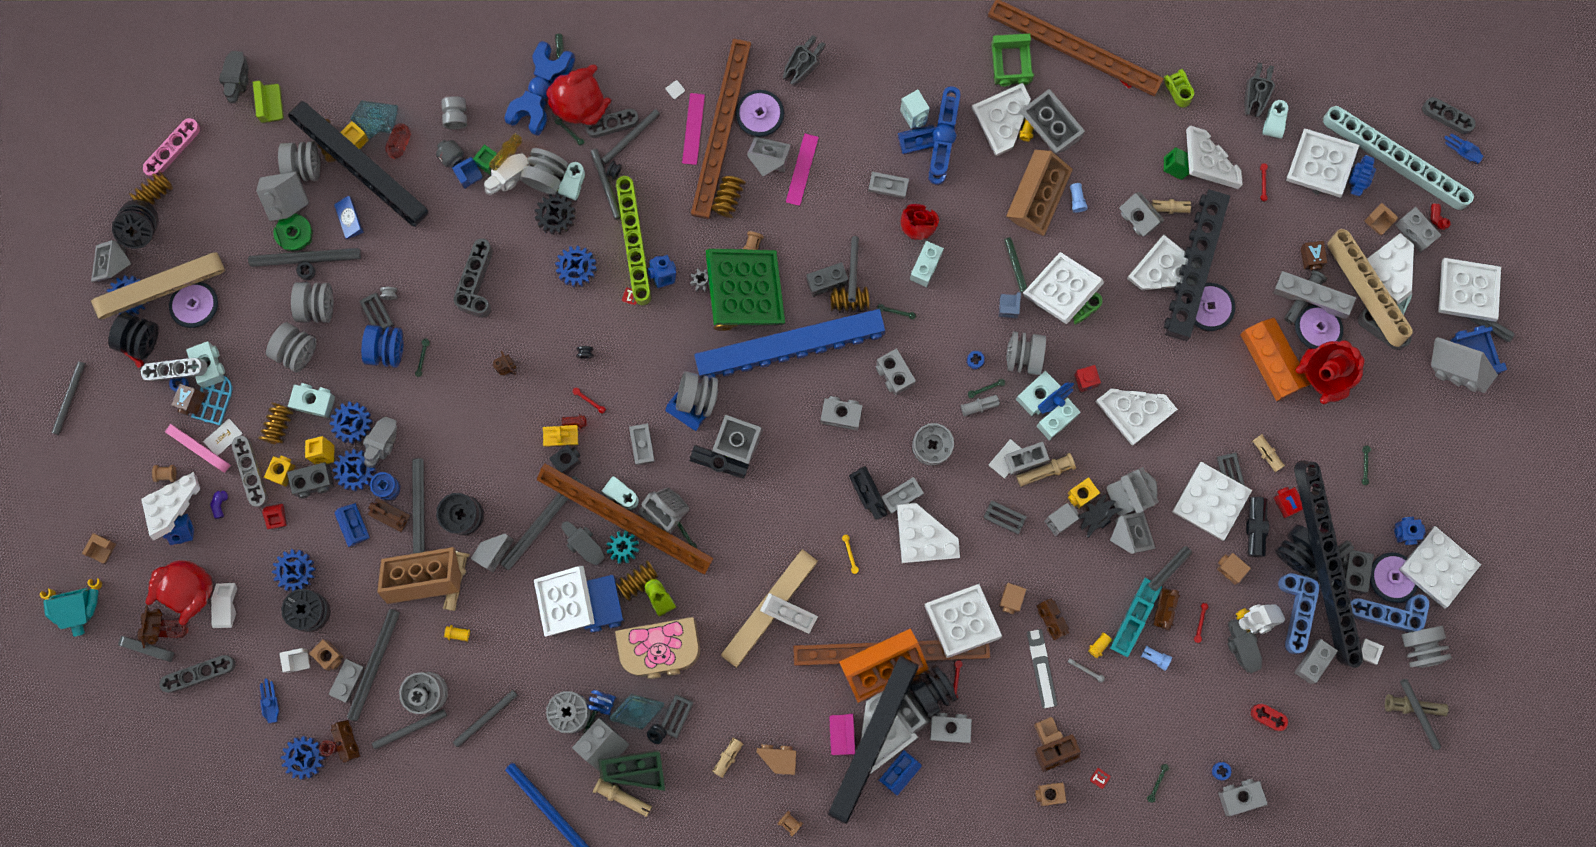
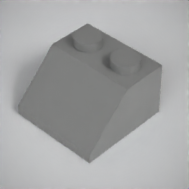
M296 171L260 177L256 192L269 221L288 218L309 204Z
M725 415L712 451L749 464L758 446L763 428Z
M598 718L572 748L600 772L598 759L620 756L630 744L603 719Z

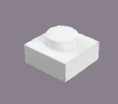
M1363 639L1361 644L1363 660L1377 665L1384 646L1368 639Z

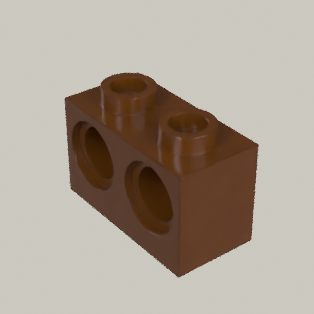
M1073 734L1036 748L1035 752L1043 772L1079 759L1081 754Z

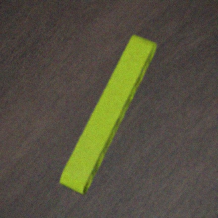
M622 176L617 180L616 187L632 292L638 304L646 305L651 300V291L635 187L630 177ZM625 183L630 184L627 190L621 189V186ZM628 201L633 202L631 207H624V203ZM630 219H634L636 221L635 224L632 226H628L626 224L627 221ZM632 237L639 239L635 244L629 243V240ZM635 255L641 256V260L638 262H633L632 258ZM638 273L644 274L641 280H636L634 277ZM645 291L647 295L645 298H638V293Z

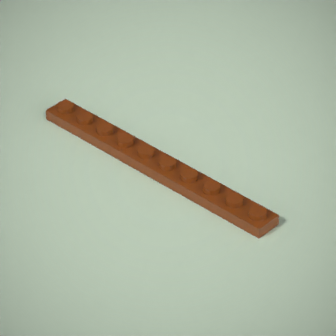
M995 0L988 13L989 18L1023 34L1030 33L1031 38L1154 97L1164 79L1001 0Z
M733 38L691 216L710 219L750 53L751 42Z
M546 463L541 467L536 479L537 481L705 575L714 558Z
M939 640L918 641L925 661L990 658L989 643L946 658ZM878 643L793 646L794 666L840 664V661Z

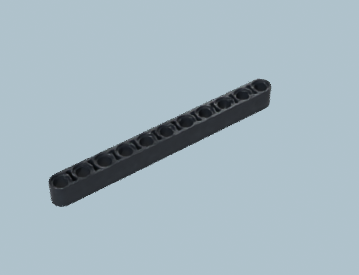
M1300 460L1295 464L1294 473L1335 649L1338 650L1336 656L1341 664L1357 668L1363 662V654L1321 469L1316 462Z

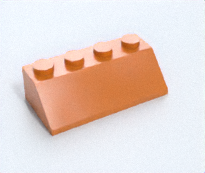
M1275 317L1261 321L1245 329L1240 334L1276 401L1311 385L1305 373H1296L1295 369L1300 363Z
M911 629L839 662L858 703L884 691L900 656L919 664L915 676L929 670L920 645Z

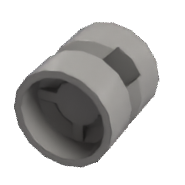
M457 96L443 98L441 100L442 112H444L442 115L443 127L447 129L465 128L467 126V115L464 114L466 112L465 98Z

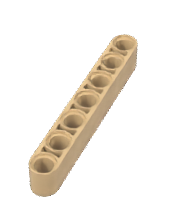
M1345 229L1337 230L1328 241L1329 250L1388 342L1396 347L1401 346L1413 333L1410 324L1352 235Z
M211 253L91 300L98 319H105L223 273L225 268L218 253Z
M802 549L769 593L788 602L817 564L818 560ZM768 594L721 654V657L736 668L775 619L760 611Z

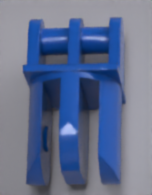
M597 690L591 691V693L597 694V697L589 696L588 700L594 702V706L587 704V707L591 710L610 715L616 696Z

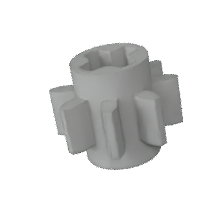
M697 269L695 275H690L694 279V281L690 282V285H696V292L699 289L706 292V288L709 286L707 269L704 272ZM702 278L705 279V282H704V281H702L701 283L698 282V279H699V280H701Z

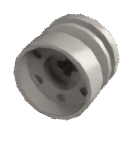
M309 141L307 144L300 142L298 148L294 142L281 143L279 145L278 163L280 174L296 171L299 179L301 174L304 181H309V179L317 181L319 179L320 156L314 141Z
M532 148L530 153L532 157H528L527 160L532 166L524 167L520 180L538 191L552 195L556 194L561 181L555 176H564L565 172L563 170H566L568 166L567 161L550 151Z
M309 282L294 283L291 293V311L294 321L310 322L313 317L316 323L320 321L329 323L334 306L331 285L329 283H323L322 285L315 283L312 288Z
M285 322L277 328L270 338L266 349V356L278 363L283 362L285 367L297 373L311 359L317 340L311 335L308 336L306 332L300 333L297 327Z
M1013 331L1007 347V371L1013 372L1014 364L1017 363V372H1021L1024 364L1027 365L1028 374L1041 375L1046 336L1033 334L1030 342H1026V333H1022L1021 340L1018 341V332Z
M684 371L678 389L676 410L690 413L693 405H695L697 415H700L703 409V416L709 417L717 400L718 379L711 377L708 384V376L704 375L701 382L698 383V374Z
M929 423L922 426L912 441V451L915 457L921 463L929 466L943 463L952 454L954 448V438L950 430L938 423ZM928 441L937 443L935 446L936 450L928 448Z
M1443 626L1401 634L1404 647H1414L1415 649L1414 652L1407 654V658L1417 656V661L1409 662L1410 667L1424 668L1442 664L1446 660L1452 659L1451 654L1441 655L1442 650L1449 649V646H1439L1438 644L1439 641L1446 639Z
M433 672L414 673L402 682L399 690L400 701L403 707L415 714L435 712L446 703L448 686L439 674ZM414 688H423L430 691V694L425 704L414 706L409 702V692ZM417 691L415 692L416 696L414 697V700H419L420 702L422 693H418Z
M563 691L556 694L549 701L546 717L549 724L555 730L561 733H577L588 725L591 718V709L587 707L589 702L584 696L571 691ZM565 708H566V709L571 708V710H570V712L572 713L571 716H566V717L564 716V715H565V712H564V709H565Z

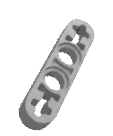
M199 358L147 363L141 369V376L149 381L202 376L207 371V363ZM181 364L184 365V371L182 374L179 372V367ZM199 365V368L192 369V366ZM165 366L169 367L167 375L164 374Z
M237 436L232 441V449L248 501L254 507H263L268 501V496L252 444L246 437ZM240 441L246 443L243 445V449L245 452H249V454H243L242 449L237 447L240 445ZM245 458H251L252 464L248 468H244L242 465ZM254 475L257 477V483L254 486H250L248 478ZM256 489L257 494L262 496L260 503L254 501L256 493L250 490Z

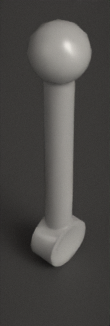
M1072 659L1068 660L1069 664L1097 678L1098 682H1104L1105 677L1103 675H1097Z

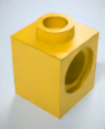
M353 121L340 132L359 149L369 141L366 133Z
M323 436L305 440V458L315 465L324 462L327 464L334 462V444Z
M280 455V458L273 456L264 478L287 487L289 483L287 472L293 471L295 465L290 463L291 459ZM283 465V473L277 474L278 467Z
M1088 477L1068 492V499L1074 507L1077 505L1078 508H1081L1098 496L1100 492ZM1078 490L1086 491L1087 498L1081 499L1077 494Z

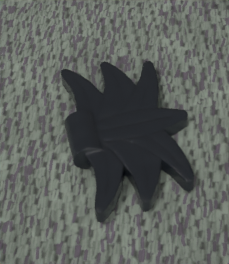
M1106 494L1098 500L1095 506L1088 503L1089 511L1078 516L1079 519L1085 518L1081 525L1082 530L1091 524L1087 534L1088 538L1097 528L1101 527L1103 529L1111 522L1110 518L1115 513L1122 511V508L1109 510L1116 501L1104 502Z

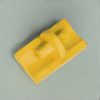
M577 425L543 427L544 447L578 445Z

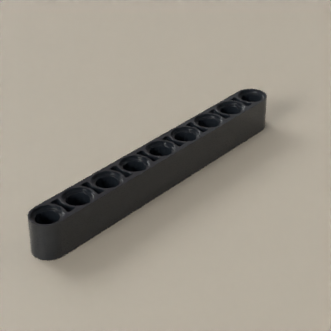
M301 101L288 113L289 119L411 226L416 227L429 214L427 208L306 102Z
M902 656L899 657L829 810L828 815L844 824H847L915 677L919 664Z

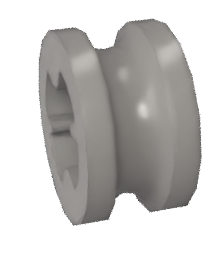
M380 288V292H382V295H380L381 299H397V295H395L397 288Z
M423 688L412 689L408 694L409 702L414 706L425 704L428 700L427 691ZM417 691L418 693H422L420 702L419 700H414V697L416 696L415 692Z

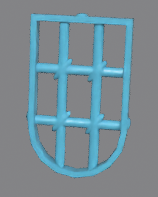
M224 376L225 380L221 390L215 389L214 385L206 388L201 387V392L206 389L209 393L206 402L201 404L204 407L201 416L196 417L195 414H192V418L221 426L233 388L231 381ZM227 381L230 387L229 393L224 392V388ZM212 391L218 393L215 405L209 404ZM222 394L227 395L224 408L219 407ZM207 407L213 408L210 420L203 419ZM217 409L222 411L219 423L213 421Z

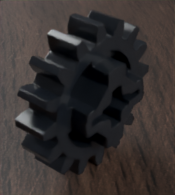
M549 194V199L543 197V203H537L539 209L534 210L537 214L535 220L540 221L538 223L539 228L543 227L545 233L550 230L551 235H554L555 231L561 235L562 229L567 232V226H573L571 220L576 219L575 215L572 214L576 212L575 208L571 207L573 205L572 202H567L566 196L560 199L559 194L555 198L551 194ZM551 209L558 214L559 219L552 215Z

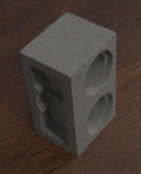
M842 262L806 274V281L812 297L833 291L834 287L838 289L848 285V277Z
M325 462L287 472L292 495L300 499L310 497V493L318 492V494L326 493L329 491V488L334 487L330 465ZM324 474V481L318 484V476ZM305 479V486L299 489L298 483Z
M1353 550L1342 558L1343 571L1349 592L1368 593L1374 554ZM1354 557L1359 559V567L1354 566L1352 562ZM1351 576L1357 579L1356 586L1351 585Z

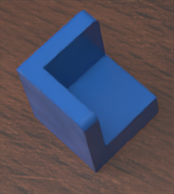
M472 157L452 167L464 189L483 178Z

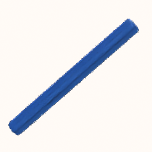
M514 763L507 766L506 772L574 847H589Z

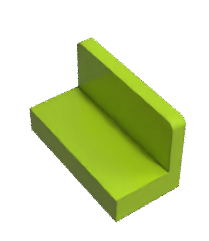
M253 81L256 117L261 123L283 120L280 85L264 86L261 81Z

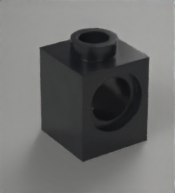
M568 445L549 458L556 469L563 474H567L581 463L578 459L581 455L575 447L571 449ZM565 455L571 456V461L568 464L562 463V458Z

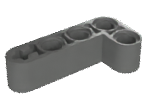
M481 238L474 242L453 299L459 310L482 318L487 317L491 313V305L488 301L478 296L493 254V249L486 239ZM475 263L481 264L478 270L472 269ZM473 280L474 285L469 288L466 287V283ZM462 298H468V302L465 305L459 304ZM486 304L484 310H477L478 305Z

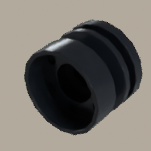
M131 200L126 202L112 223L114 238L126 248L138 249L146 246L158 227V213L152 205L145 201Z
M122 312L117 316L110 329L108 337L109 348L144 360L151 354L157 342L158 324L144 318L139 319L136 315Z
M452 493L445 496L439 502L436 517L439 525L444 530L453 534L469 535L480 528L484 520V511L477 499L462 493ZM466 513V516L461 517L459 516V514Z
M1296 524L1287 535L1291 542L1282 541V547L1279 546L1275 552L1291 569L1309 576L1313 572L1312 568H1316V564L1313 559L1308 529Z
M298 589L288 594L284 599L281 612L284 621L291 628L313 632L324 627L329 620L330 605L321 594L307 589ZM302 606L306 607L305 614L301 613L303 611L301 609Z
M937 665L931 667L935 676H932L926 670L927 681L924 682L921 677L917 676L910 685L913 695L929 718L940 711L938 701L941 700L945 706L950 705L946 696H949L953 702L958 700L951 681Z

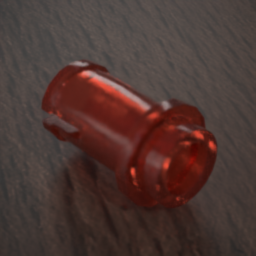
M579 414V416L562 417V426L577 425L578 428L583 429V427L587 426L586 416Z
M325 740L319 745V752L324 756H330L337 752V744L330 740Z

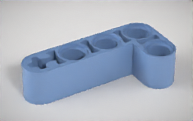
M1290 573L1279 579L1278 586L1281 591L1295 595L1285 648L1291 654H1298L1304 652L1307 648L1319 593V584L1315 579ZM1286 578L1293 581L1292 588L1286 586ZM1306 583L1312 586L1311 593L1306 592L1304 588ZM1301 602H1305L1308 605L1307 612L1301 610ZM1297 621H1301L1304 624L1302 631L1297 629ZM1297 641L1296 643L1299 645V648L1292 645L1293 642Z
M1416 595L1408 599L1405 610L1359 598L1350 600L1354 618L1406 632L1422 630L1425 626L1429 609V600L1424 595ZM1416 599L1421 603L1420 609H1417L1414 605ZM1356 604V607H1357V608H1360V609H1364V608H1365V610L1356 611V609L1353 608V605ZM1373 608L1379 612L1377 618L1372 616L1371 611ZM1392 613L1397 615V623L1391 620ZM1412 618L1417 622L1416 628L1410 625Z

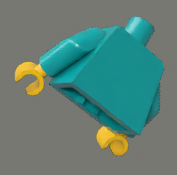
M99 578L94 586L93 580H88L87 583L91 587L90 590L83 588L57 595L50 588H48V595L46 592L41 591L40 597L45 599L43 601L45 616L60 629L71 627L74 637L83 635L85 633L83 624L87 623L94 615L98 603V590L102 587V581Z

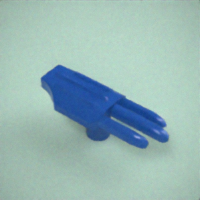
M1450 134V136L1462 144L1457 143L1448 136L1444 137L1447 140L1445 142L1446 145L1457 151L1465 159L1479 164L1484 157L1479 147L1471 142L1464 141L1454 134Z
M1067 382L1054 391L1037 406L1039 411L1043 414L1052 412L1058 406L1063 407L1065 405L1064 399L1072 393L1073 389L1071 387L1074 383Z
M266 678L264 679L266 698L263 683H260L262 716L266 718L268 723L278 722V700L275 696L272 681H270L272 696H270L269 682Z

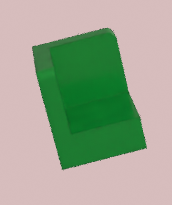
M484 144L473 160L477 167L491 176V168L500 156Z
M1175 147L1164 156V172L1180 180L1184 179L1189 175L1188 153Z

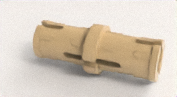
M1169 199V201L1152 200L1151 205L1157 212H1168V214H1173V212H1191V201H1174V199Z
M1263 434L1252 441L1262 453L1261 457L1267 460L1274 472L1285 466L1275 453L1276 449L1269 445Z
M732 738L725 752L721 753L722 757L712 772L723 778L731 763L735 762L734 758L743 746V743Z

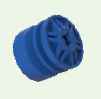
M367 325L364 330L361 349L364 365L377 366L382 358L384 367L391 365V367L397 368L401 362L404 349L402 329L396 327L393 330L392 327H387L383 334L381 326Z

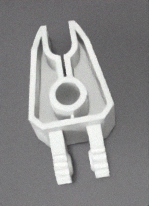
M523 153L512 155L503 162L493 166L491 177L484 183L487 195H492L500 189L503 192L508 191L517 184L524 167L530 166L527 162L528 159Z
M1258 604L1249 608L1250 612L1239 620V625L1244 630H1250L1252 634L1259 632L1260 634H1265L1276 625L1283 623L1285 617L1280 607L1275 604L1262 606Z

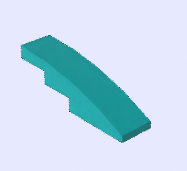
M1145 577L1110 649L1126 657L1129 656L1162 589L1161 586L1157 591H1153L1148 585L1151 580Z

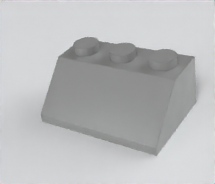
M1050 89L1020 110L1021 114L1055 154L1068 150L1080 141L1085 133L1084 129Z
M1439 337L1435 339L1431 363L1435 376L1443 381H1451L1457 386H1465L1471 391L1485 393L1498 375L1484 352Z

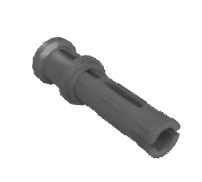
M1312 270L1309 281L1322 285L1323 282L1327 281V277L1319 271ZM1296 300L1284 317V320L1289 324L1295 325L1296 319L1309 302Z

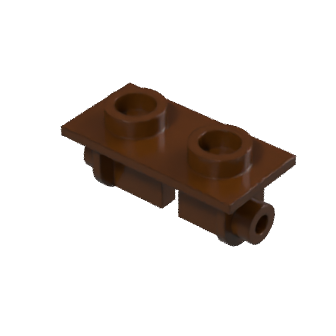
M500 351L502 356L493 361L494 369L501 376L511 372L516 375L514 369L517 367L509 354L505 355L503 351Z
M376 498L374 503L371 502L368 507L370 509L368 513L370 517L399 532L403 531L411 516Z
M1162 588L1153 626L1170 631L1171 626L1174 625L1175 608L1180 598L1179 591Z
M1052 598L1036 605L1038 613L1044 620L1047 631L1053 640L1069 633V627L1064 618H1056V615L1061 612Z
M148 605L145 607V612L141 614L142 628L138 629V640L142 642L143 648L146 647V643L154 645L158 641L160 627L153 626H161L163 617L160 609L149 611Z
M340 721L331 725L332 729L330 731L335 743L340 741L342 745L337 746L340 760L346 763L351 761V759L359 758V748L355 742L349 721Z

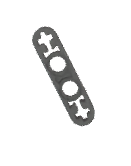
M228 655L210 659L165 675L160 680V688L164 692L173 693L232 672L236 662L233 657ZM224 659L226 661H230V664L227 665V669L225 667H216V665L223 664ZM206 665L212 668L209 676H204L202 673V669ZM187 672L193 674V680L190 683L184 681V675ZM168 679H169L170 681L179 680V682H180V683L172 684V685H171V688H170V687H166V684L168 683Z

